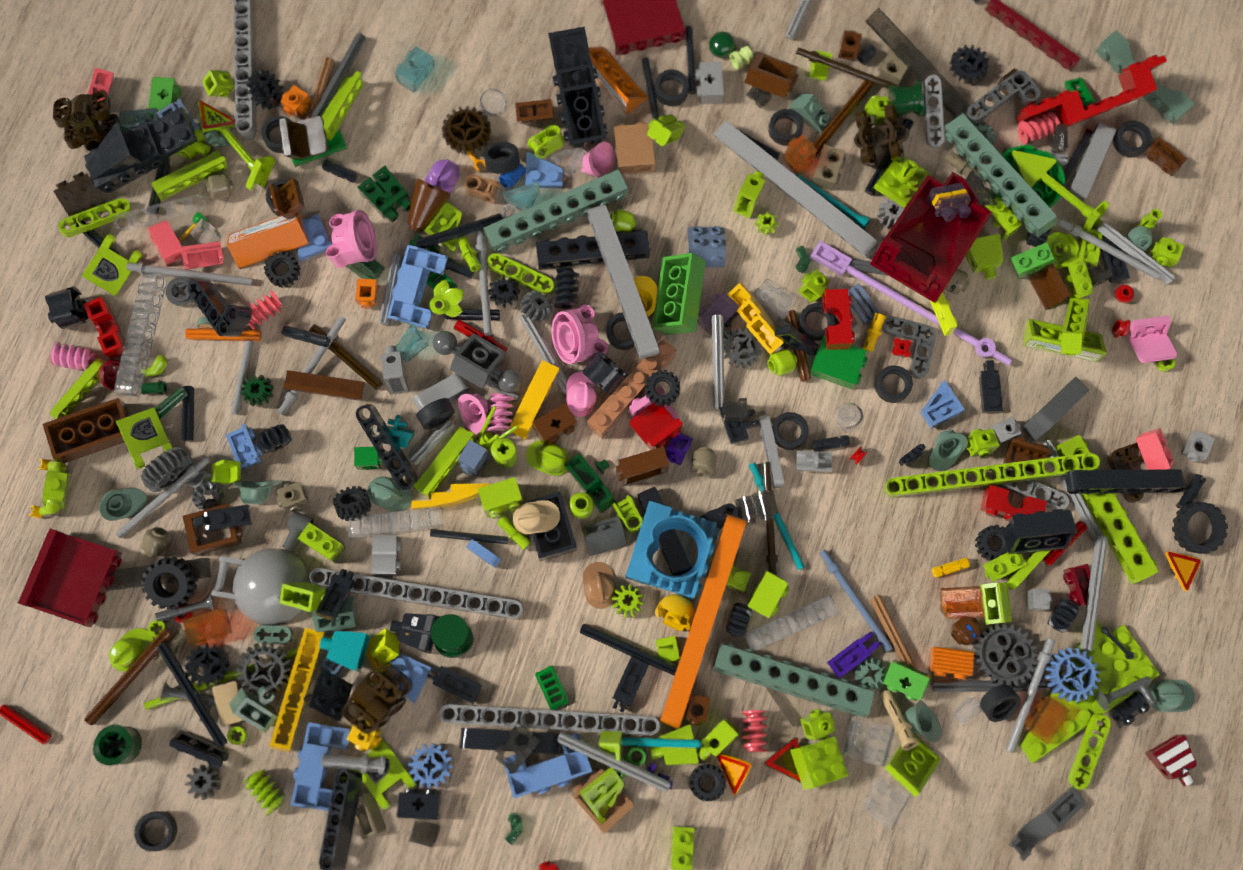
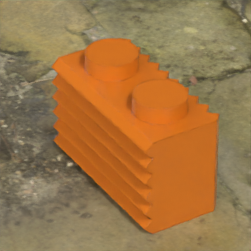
M931 647L929 672H934V676L946 677V674L954 675V679L966 680V677L973 674L974 652Z

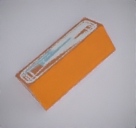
M603 46L589 48L593 68L597 70V82L626 115L648 99V96Z
M300 212L289 220L279 216L231 233L227 241V247L239 269L269 259L268 256L271 255L273 257L274 252L279 254V251H283L285 253L309 244Z

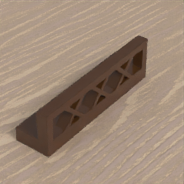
M287 370L283 389L362 401L364 382Z

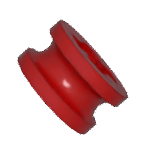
M861 446L849 458L854 460L856 465L868 453L863 451Z

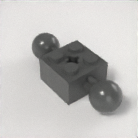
M441 331L435 335L433 339L435 351L441 355H449L451 353L455 355L450 368L451 371L482 389L492 377L498 380L500 389L505 393L512 394L521 388L522 377L519 372L513 369L505 371L499 369L506 354L505 351L474 333L462 347L457 344L455 335L449 331Z

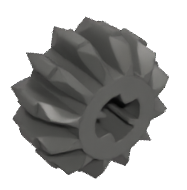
M535 290L527 292L520 303L521 313L526 314L525 318H531L532 322L537 320L540 323L549 317L553 308L551 305L552 300L547 299V295H543L541 291L538 293Z
M205 764L200 765L199 769L197 767L192 768L193 774H187V778L191 779V781L185 783V786H191L187 791L188 794L194 793V799H198L201 796L202 800H206L208 796L214 797L215 793L213 790H220L216 782L222 781L221 778H216L219 771H213L211 766L206 768ZM206 779L207 784L201 785L200 781Z

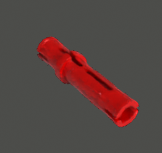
M461 319L454 325V330L468 338L474 333L505 352L508 347L495 341L494 337L484 335V333L463 322Z

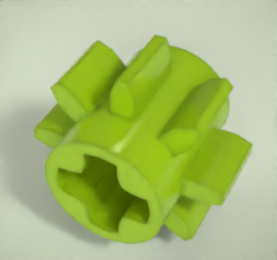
M766 212L763 216L759 214L758 220L755 221V226H759L757 233L761 232L765 236L770 232L774 234L775 228L778 227V222H774L776 215L772 216L769 212Z

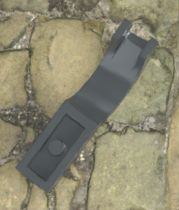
M1069 787L1048 808L1026 823L1017 832L1009 845L1014 847L1020 854V859L1025 861L1032 854L1031 851L1035 845L1048 834L1064 825L1086 804L1085 800L1074 787Z

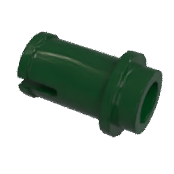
M162 380L149 383L143 382L140 384V391L142 395L154 393L163 395V393L167 392V384Z

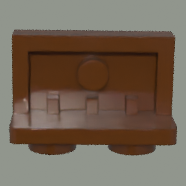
M1159 136L1143 153L1150 162L1155 163L1164 173L1173 176L1187 160L1184 155Z
M295 178L289 180L281 188L274 184L269 186L270 196L274 205L273 208L279 216L289 220L305 207L299 181Z
M1024 438L1012 439L1008 443L1003 464L1047 458L1051 450L1047 449L1043 444L1028 443ZM1026 466V471L1034 473L1032 467Z

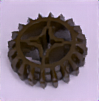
M459 106V111L453 109V115L447 114L448 120L443 121L442 136L446 145H450L452 151L456 149L459 154L463 150L464 154L467 155L469 150L474 154V149L481 151V145L486 147V141L490 140L491 124L487 121L488 117L483 115L481 110L477 112L475 107L469 110V106L462 110V107ZM470 120L475 121V122L478 123L480 126H477V124L471 123ZM454 135L462 137L463 140L457 139Z

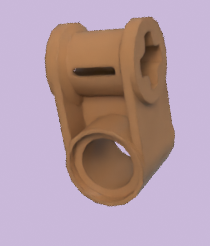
M475 174L468 175L464 182L466 193L469 196L482 199L488 203L496 202L497 191L501 188L499 182ZM475 183L477 187L471 188L469 185Z

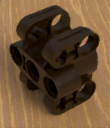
M103 90L96 91L92 95L81 94L75 96L72 100L60 98L53 105V119L59 128H64V140L70 149H77L82 145L88 151L96 149L114 124H121L118 115L111 113L110 98L107 92Z
M893 104L883 106L886 119L884 122L887 124L884 126L872 128L871 116L868 111L855 112V120L859 132L854 137V143L857 147L861 148L860 155L864 166L877 165L875 150L887 146L890 148L891 160H904V151L901 143L909 138L910 132L904 125L896 124L899 123L897 107ZM903 128V136L897 138V130ZM881 132H885V139L878 141V135Z
M385 664L378 669L368 672L344 706L343 716L362 733L370 734L374 732L378 727L386 725L390 717L398 713L407 700L403 696L412 690V680L392 664ZM384 668L390 669L391 677L383 671ZM404 682V687L406 689L402 690L401 685L399 683ZM350 706L356 707L358 712L356 716L350 715ZM368 720L371 721V727L369 728L366 727V721Z

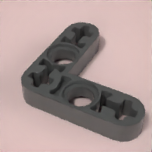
M894 316L886 317L882 326V331L885 334L916 342L910 374L916 379L923 378L929 371L936 339V330L932 326ZM893 322L892 325L895 327L889 329V325L886 324ZM900 324H902V326H901V328H900V332H898V331H897V330L899 329L898 326H899ZM911 326L914 333L911 335L906 334L904 327ZM918 328H919V329H920V331H919L920 334H919L918 337H917L916 334H917ZM926 331H928L930 337L927 339L925 338V334L921 333H925ZM925 348L928 351V355L926 357L920 356L918 349ZM920 361H923V363H922V365H921V370H924V371H922V372L919 374V373H917L918 370L915 369V368H917V367L919 366Z

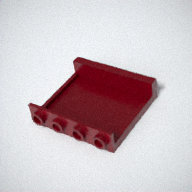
M600 0L601 5L604 7L614 42L615 55H627L633 51H644L650 47H661L664 44L678 43L685 39V27L676 0Z
M49 528L18 600V604L92 628L98 620L100 606L106 601L107 589L114 581V572L122 562V553Z

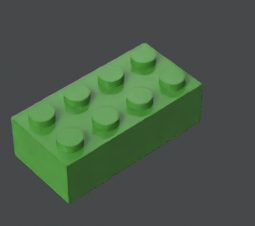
M694 253L663 257L653 329L665 335L696 332L706 264L704 259Z

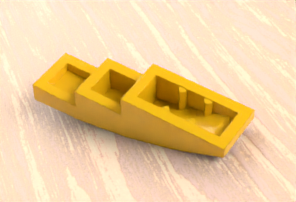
M740 282L727 296L738 308L736 311L746 321V327L771 355L784 341L775 336V325L747 287Z
M542 360L510 427L512 428L516 425L518 426V429L512 434L526 440L532 428V422L537 419L543 408V403L551 390V386L560 368Z
M490 483L451 484V492H431V500L411 501V509L417 512L455 506L479 497L477 489L488 486Z

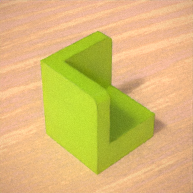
M815 50L819 52V55L832 59L833 53ZM812 62L808 78L826 81L829 66Z
M221 460L211 464L212 482L230 485L240 481L241 462Z
M675 636L656 640L659 658L668 662L680 660Z
M602 731L599 746L604 752L616 753V761H620L622 755V731Z

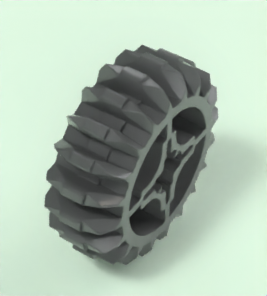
M175 447L172 450L168 449L166 452H162L161 455L156 456L150 464L146 465L140 476L145 487L152 492L166 490L187 472L186 469L193 464V459L182 447Z
M264 641L261 648L258 643H255L254 649L249 646L246 649L247 653L243 652L241 654L243 659L238 660L237 664L240 667L236 669V672L242 673L238 676V680H245L241 685L242 687L249 685L248 692L255 689V695H258L259 689L264 686L267 691L263 696H266L268 690L275 694V689L281 691L282 685L286 686L288 684L287 679L290 678L291 673L287 671H291L293 666L286 665L291 662V658L284 659L288 653L287 651L280 653L281 646L274 649V643L272 642L267 647V643ZM266 654L272 656L273 658L270 660H266L262 656L258 655ZM253 659L256 667L252 675L249 672V661ZM277 663H279L281 668V674L278 679L273 671V667ZM270 665L268 671L264 670L259 672L262 667L265 668L266 666L268 667ZM263 678L271 683H261L256 680Z

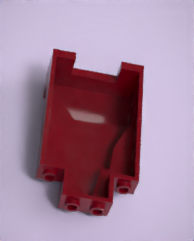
M953 171L944 184L927 175L882 241L870 265L936 303L992 214L990 210L977 203L984 189ZM962 189L967 191L964 199L960 202L933 206L932 204L937 194ZM962 194L954 195L953 199L960 198ZM947 196L939 198L937 202L945 201Z

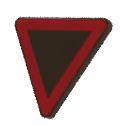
M792 738L764 761V765L801 783L790 751L799 748L798 738Z

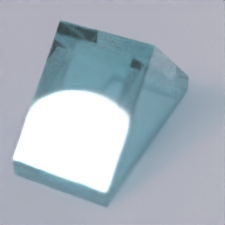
M535 182L503 192L504 202L521 211L532 207L540 193L539 183Z
M411 324L396 347L397 351H400L403 360L407 363L429 344L421 331L414 324Z

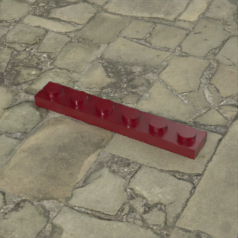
M990 0L986 6L985 11L990 16L998 19L1005 27L1012 29L1019 37L1026 39L1033 47L1040 49L1049 58L1054 59L1070 72L1081 59L1000 0Z

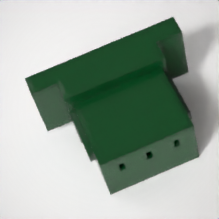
M606 459L601 462L595 461L594 463L601 474H604V470L610 466Z

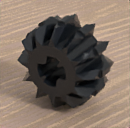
M503 275L502 280L496 277V283L490 282L491 289L488 290V293L491 295L490 301H495L496 306L502 303L503 308H506V303L512 306V300L518 301L517 295L520 294V289L517 288L518 283L513 282L512 277L506 280Z
M283 424L271 426L257 436L258 444L264 453L277 451L292 441L288 428Z
M1061 599L1048 617V625L1061 633L1066 632L1076 619L1079 607L1071 600Z
M736 602L730 613L726 632L736 637H743L752 615V609L746 604Z

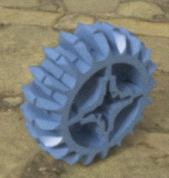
M1068 647L1065 651L1060 649L1058 654H1052L1053 660H1050L1049 663L1051 667L1045 668V671L1050 672V675H1046L1045 679L1051 680L1047 686H1054L1052 693L1056 694L1059 692L1058 698L1063 699L1065 697L1067 702H1071L1072 699L1074 702H1079L1080 698L1087 700V695L1092 696L1094 694L1092 689L1097 690L1099 688L1095 682H1100L1101 679L1097 678L1096 674H1100L1101 671L1095 670L1094 667L1098 663H1091L1093 656L1086 657L1087 651L1080 652L1079 648H1074L1072 651ZM1069 658L1077 660L1083 667H1076ZM1063 664V673L1061 676H1059V668L1060 665ZM1073 671H1079L1073 676V678H1066L1070 676V674H1072ZM1086 673V681L1084 684L1082 677ZM1062 683H1070V685L1074 687L1076 691H1071L1067 689Z

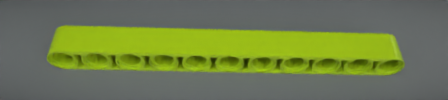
M1084 453L894 477L886 482L884 491L889 497H901L1061 477L1068 471L1095 470L1099 466L1100 460L1094 453ZM1084 460H1091L1092 467H1087ZM1065 461L1072 463V470L1065 467ZM1045 464H1051L1053 472H1048L1045 469ZM1026 466L1033 468V475L1027 474ZM1007 468L1014 471V477L1007 476ZM987 471H992L995 474L994 480L987 478ZM968 473H971L975 476V482H970L967 480ZM948 476H953L956 478L955 485H951L948 483ZM929 478L937 481L936 487L928 485ZM915 481L918 488L915 490L910 489L908 482ZM889 484H897L899 490L892 492L889 489Z

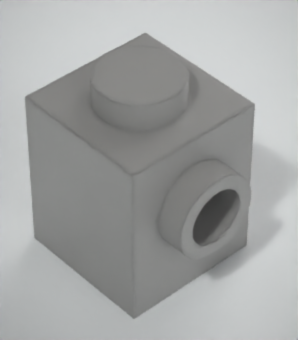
M1013 417L996 423L989 428L994 430L999 445L1021 434L1020 425Z

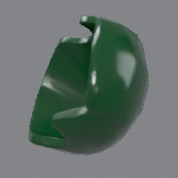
M719 31L713 34L709 40V51L713 56L720 59L730 56L731 53L737 50L736 40L729 32Z

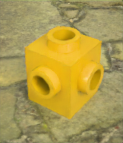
M369 720L367 721V728L371 727V721ZM353 725L347 740L356 744L355 748L366 752V750L378 747L382 739L381 733L383 730L378 728L370 734H364Z

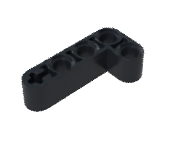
M191 280L189 282V295L219 336L238 337L251 319L252 313L250 308L238 305L228 306L211 281Z

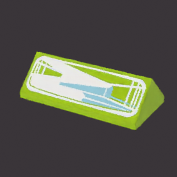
M1028 318L1023 346L1070 356L1061 353L1062 325ZM1086 331L1081 355L1077 354L1071 357L1094 362L1100 360L1107 353L1102 334Z

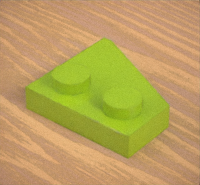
M446 202L427 226L425 233L432 235L460 226L462 212ZM457 238L440 244L454 253Z
M610 767L579 793L600 823L603 824L609 807H613L617 795L625 784L616 771Z

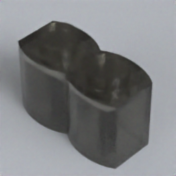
M773 490L760 491L735 500L738 518L747 520L746 526L757 524V520L760 519L762 521L771 520L773 515L778 514Z

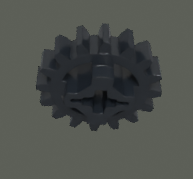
M964 45L963 49L959 47L953 53L949 62L951 65L950 71H955L953 77L959 76V82L964 79L965 84L969 80L974 84L976 80L980 82L986 76L987 70L990 67L987 64L989 58L984 57L986 52L981 53L980 47L976 50L974 45L971 48Z
M263 69L253 72L247 78L249 82L246 84L250 88L247 93L252 94L250 99H255L256 106L261 104L262 109L268 108V110L280 106V101L284 94L281 92L284 87L279 85L280 79L276 80L275 74L270 75L269 70L264 72Z
M208 643L205 644V648L198 645V651L191 650V656H186V675L191 677L192 683L198 681V686L206 683V686L209 687L211 682L214 685H218L217 680L223 681L224 674L229 673L227 668L230 667L228 653L223 654L224 648L217 650V644H214L212 648L209 647ZM207 660L209 661L208 670H206L205 667L207 664Z

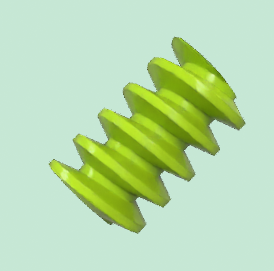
M499 438L493 442L491 453L495 463L503 468L513 467L518 459L514 443L508 438Z
M264 768L253 773L242 784L248 783L246 790L253 789L251 796H258L256 799L257 803L263 802L261 805L262 810L269 808L266 812V815L269 816L284 804L283 799L286 795H277L281 788L273 789L276 782H267L271 776H262L266 770Z

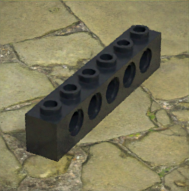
M637 229L629 233L616 232L626 261L649 258L650 248L647 231ZM581 235L572 239L562 237L553 241L543 239L540 242H536L539 270L605 263L595 236L587 237L586 235ZM627 242H632L634 246L627 247L625 244ZM590 246L597 247V250L590 251L588 248ZM577 248L579 251L571 253L570 249ZM553 250L560 251L558 255L551 254Z

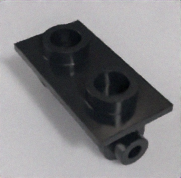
M1141 691L1139 693L1136 692L1126 700L1131 707L1128 708L1122 703L1112 710L1110 716L1114 721H1120L1119 729L1124 725H1131L1138 714L1141 713L1143 715L1151 708Z

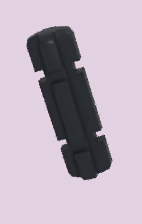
M325 160L322 164L324 171L331 172V174L342 179H347L351 183H354L357 179L356 172L348 171V169L335 163L332 164L328 160Z
M842 435L840 438L836 436L822 439V441L820 439L812 441L814 451H822L823 448L824 450L840 448V445L842 447L850 445L848 435Z

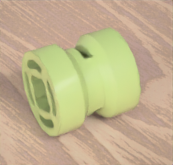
M745 46L739 52L731 53L730 60L734 68L739 70L745 64H751L754 56L750 48Z

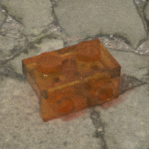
M980 586L940 588V611L949 619H957L959 616L976 618L978 615H984V610L981 607Z
M1050 696L1037 700L1034 705L1036 709L1032 715L1027 716L1024 724L1025 727L1023 728L1025 732H1030L1045 744L1050 743L1070 711Z

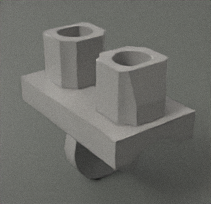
M797 451L796 471L832 472V452Z

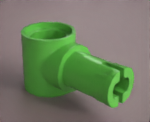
M632 746L623 757V760L632 765L640 766L645 762L646 749L643 746ZM639 751L643 757L639 760L634 759L632 752ZM615 769L621 780L627 775Z

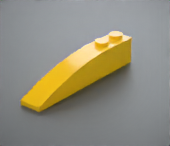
M309 628L304 629L270 741V749L286 753L291 752L305 705L304 696L309 691L320 652V641L324 637L325 632H316V630Z

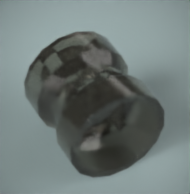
M753 86L747 93V96L755 101V105L758 108L765 106L772 98L771 93Z

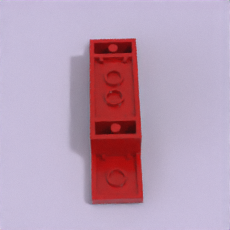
M1156 54L1123 69V73L1118 76L1123 92L1114 97L1111 96L1099 103L1083 107L1078 91L1071 92L1069 89L1059 93L1054 99L1051 96L1042 100L1037 106L1035 103L1026 106L1025 109L1020 110L1021 114L1016 116V120L1019 124L1022 121L1052 110L1058 117L1062 130L1145 97L1157 90L1151 70L1166 63L1165 55L1158 57Z

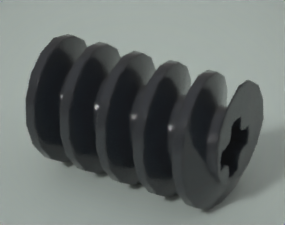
M560 267L556 269V303L554 307L569 309L572 306L578 305V302L573 301V299L578 298V295L573 292L579 291V288L574 286L578 285L579 281L574 278H578L580 274L571 268Z

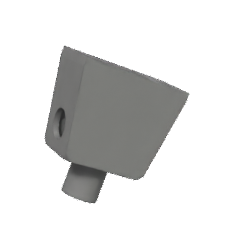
M387 346L385 348L386 353L381 355L383 378L390 395L407 392L409 389L401 353L397 351L396 346Z

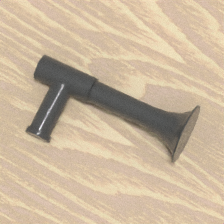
M208 593V596L200 602L155 613L157 622L162 620L169 622L173 617L200 609H210L214 612L210 593Z
M1148 676L1114 692L1103 694L1097 691L1095 694L1098 704L1105 711L1109 710V704L1113 700L1137 690L1141 691L1149 705L1157 701L1146 687L1151 684Z
M165 681L160 701L167 697L188 700L183 691L170 687L167 681ZM199 694L209 711L212 705L216 706L214 696Z

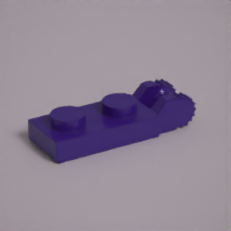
M871 631L860 639L855 640L826 662L838 679L870 656V653L881 645L879 641L874 642L868 649L863 645V642L869 640L874 635Z

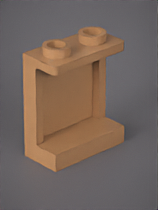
M639 122L634 125L620 124L614 126L618 169L621 174L655 171L653 141L647 135L649 123Z
M595 768L588 775L590 779L585 784L580 782L572 789L575 792L572 797L605 834L635 805L621 790L616 797L613 807H609L605 815V822L601 824L579 793L605 772L603 768L600 770Z

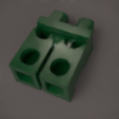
M384 165L372 175L373 179L369 177L357 188L362 197L373 206L383 219L387 218L393 223L399 218V214L395 210L398 207H401L405 212L410 210L411 201L408 192Z

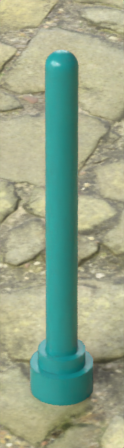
M795 174V176L839 211L855 221L854 223L863 230L871 220L869 217L856 214L801 174Z
M622 738V746L700 748L702 746L700 740Z

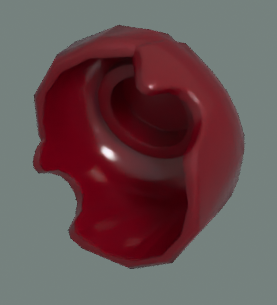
M117 359L108 360L100 366L98 378L106 388L120 390L121 385L128 380V369L123 362Z

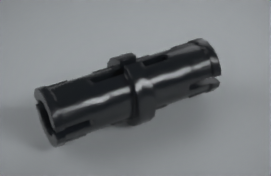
M1195 474L1189 486L1183 491L1184 494L1176 504V507L1181 510L1183 505L1190 504V502L1198 498L1200 489L1207 481L1206 478L1200 474Z

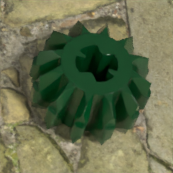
M255 374L252 375V380L245 378L247 384H241L244 390L240 392L242 396H245L243 400L246 403L250 402V405L253 407L256 403L259 407H262L263 401L268 404L269 400L267 398L273 397L270 391L274 390V387L270 385L271 381L265 379L263 375L257 378Z

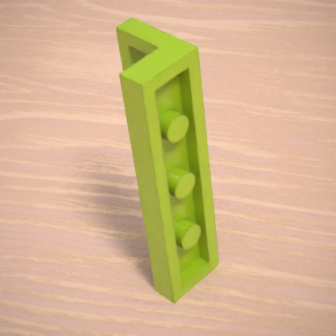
M356 71L353 77L346 75L322 116L324 119L323 128L329 141H332L364 86L362 74L359 71Z
M218 150L151 184L160 200L163 201L208 179L211 175H216L228 169L227 161Z
M460 426L414 485V488L430 499L431 492L437 491L457 465L458 458L469 440L473 442L476 440L475 434L471 431L468 432Z

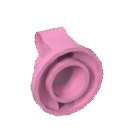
M354 210L350 214L334 215L329 222L333 228V244L326 250V255L337 268H343L353 263L373 261L377 252L375 231L368 215L363 210Z
M582 305L578 309L561 311L553 319L552 340L559 358L565 363L573 364L591 361L599 351L603 354L608 351L607 343L599 339L597 326L592 321L595 315L594 310L588 305Z

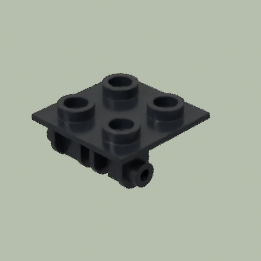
M321 668L313 692L311 694L307 693L304 696V701L308 707L341 722L343 708L348 701L353 684Z

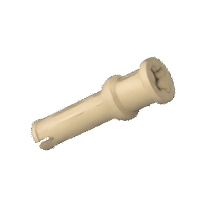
M886 690L882 692L880 698L895 726L894 733L898 735L902 743V750H910L916 747L919 741L911 731V724L905 721L892 691Z

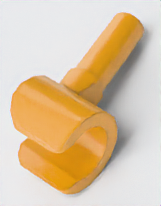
M469 150L467 154L475 164V170L480 172L477 165L482 164L485 168V162L481 159L478 160Z

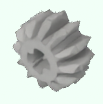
M885 199L882 201V205L878 207L877 218H882L880 224L886 223V228H889L890 225H894L905 208L891 199L888 201Z

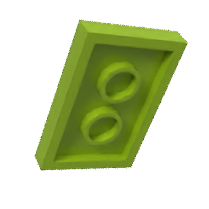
M904 156V160L893 161L875 184L874 189L905 208L930 173Z
M913 733L914 737L918 739L919 744L910 750H902V743H900L885 769L896 781L900 782L906 790L916 797L923 790L941 759Z

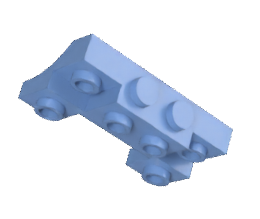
M407 245L402 266L397 273V284L392 291L393 298L387 318L425 329L429 328L433 312L432 310L421 308L420 304L429 272L443 275L448 260L447 256Z
M308 722L304 744L298 752V759H300L299 767L295 768L293 776L296 782L291 800L292 806L329 811L332 790L323 788L327 767H321L323 753L330 754L331 748L347 750L349 745L347 737L351 729Z
M580 733L571 735L582 741ZM562 744L565 755L528 768L522 752L503 758L513 798L515 799L535 791L542 794L550 791L549 786L557 784L559 788L570 784L569 780L592 772L587 756Z

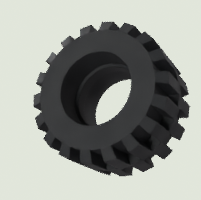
M172 556L171 558L165 557L147 568L148 571L143 574L145 579L141 580V585H145L142 588V593H147L146 600L151 599V605L155 606L158 604L159 609L166 607L167 610L174 607L177 608L188 601L194 595V591L198 586L195 584L198 581V577H194L196 570L190 569L191 564L189 562L184 563L185 559H177L176 556ZM164 572L171 573L177 577L179 581L177 593H170L162 587L161 575Z

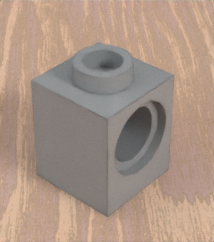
M1196 430L1189 435L1181 454L1187 456V459L1192 462H1201L1207 459L1215 438ZM1195 444L1199 446L1200 452L1196 450Z

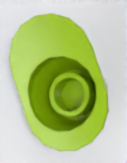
M539 440L530 444L526 450V460L534 469L552 476H559L567 471L564 464L570 460V456L562 447L555 444L549 445V443L543 446Z
M142 628L130 630L112 646L109 654L110 663L118 671H127L151 644L153 637L148 634L147 630Z

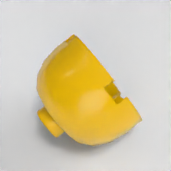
M670 594L664 597L655 610L657 618L661 616L664 619L663 623L678 631H683L684 628H687V631L690 630L696 612L689 597L678 594Z

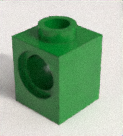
M374 446L354 447V466L357 470L381 469V463L384 462Z

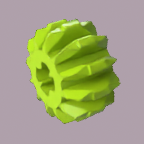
M629 584L628 590L625 589L624 585H621L622 593L617 589L614 591L619 597H611L612 601L618 602L613 604L612 608L619 607L616 612L617 615L624 611V618H627L628 612H630L631 617H635L633 610L638 613L641 612L637 605L644 606L643 601H638L644 595H636L639 591L638 587L631 591V584ZM627 596L629 599H633L630 606H627V603L623 604Z

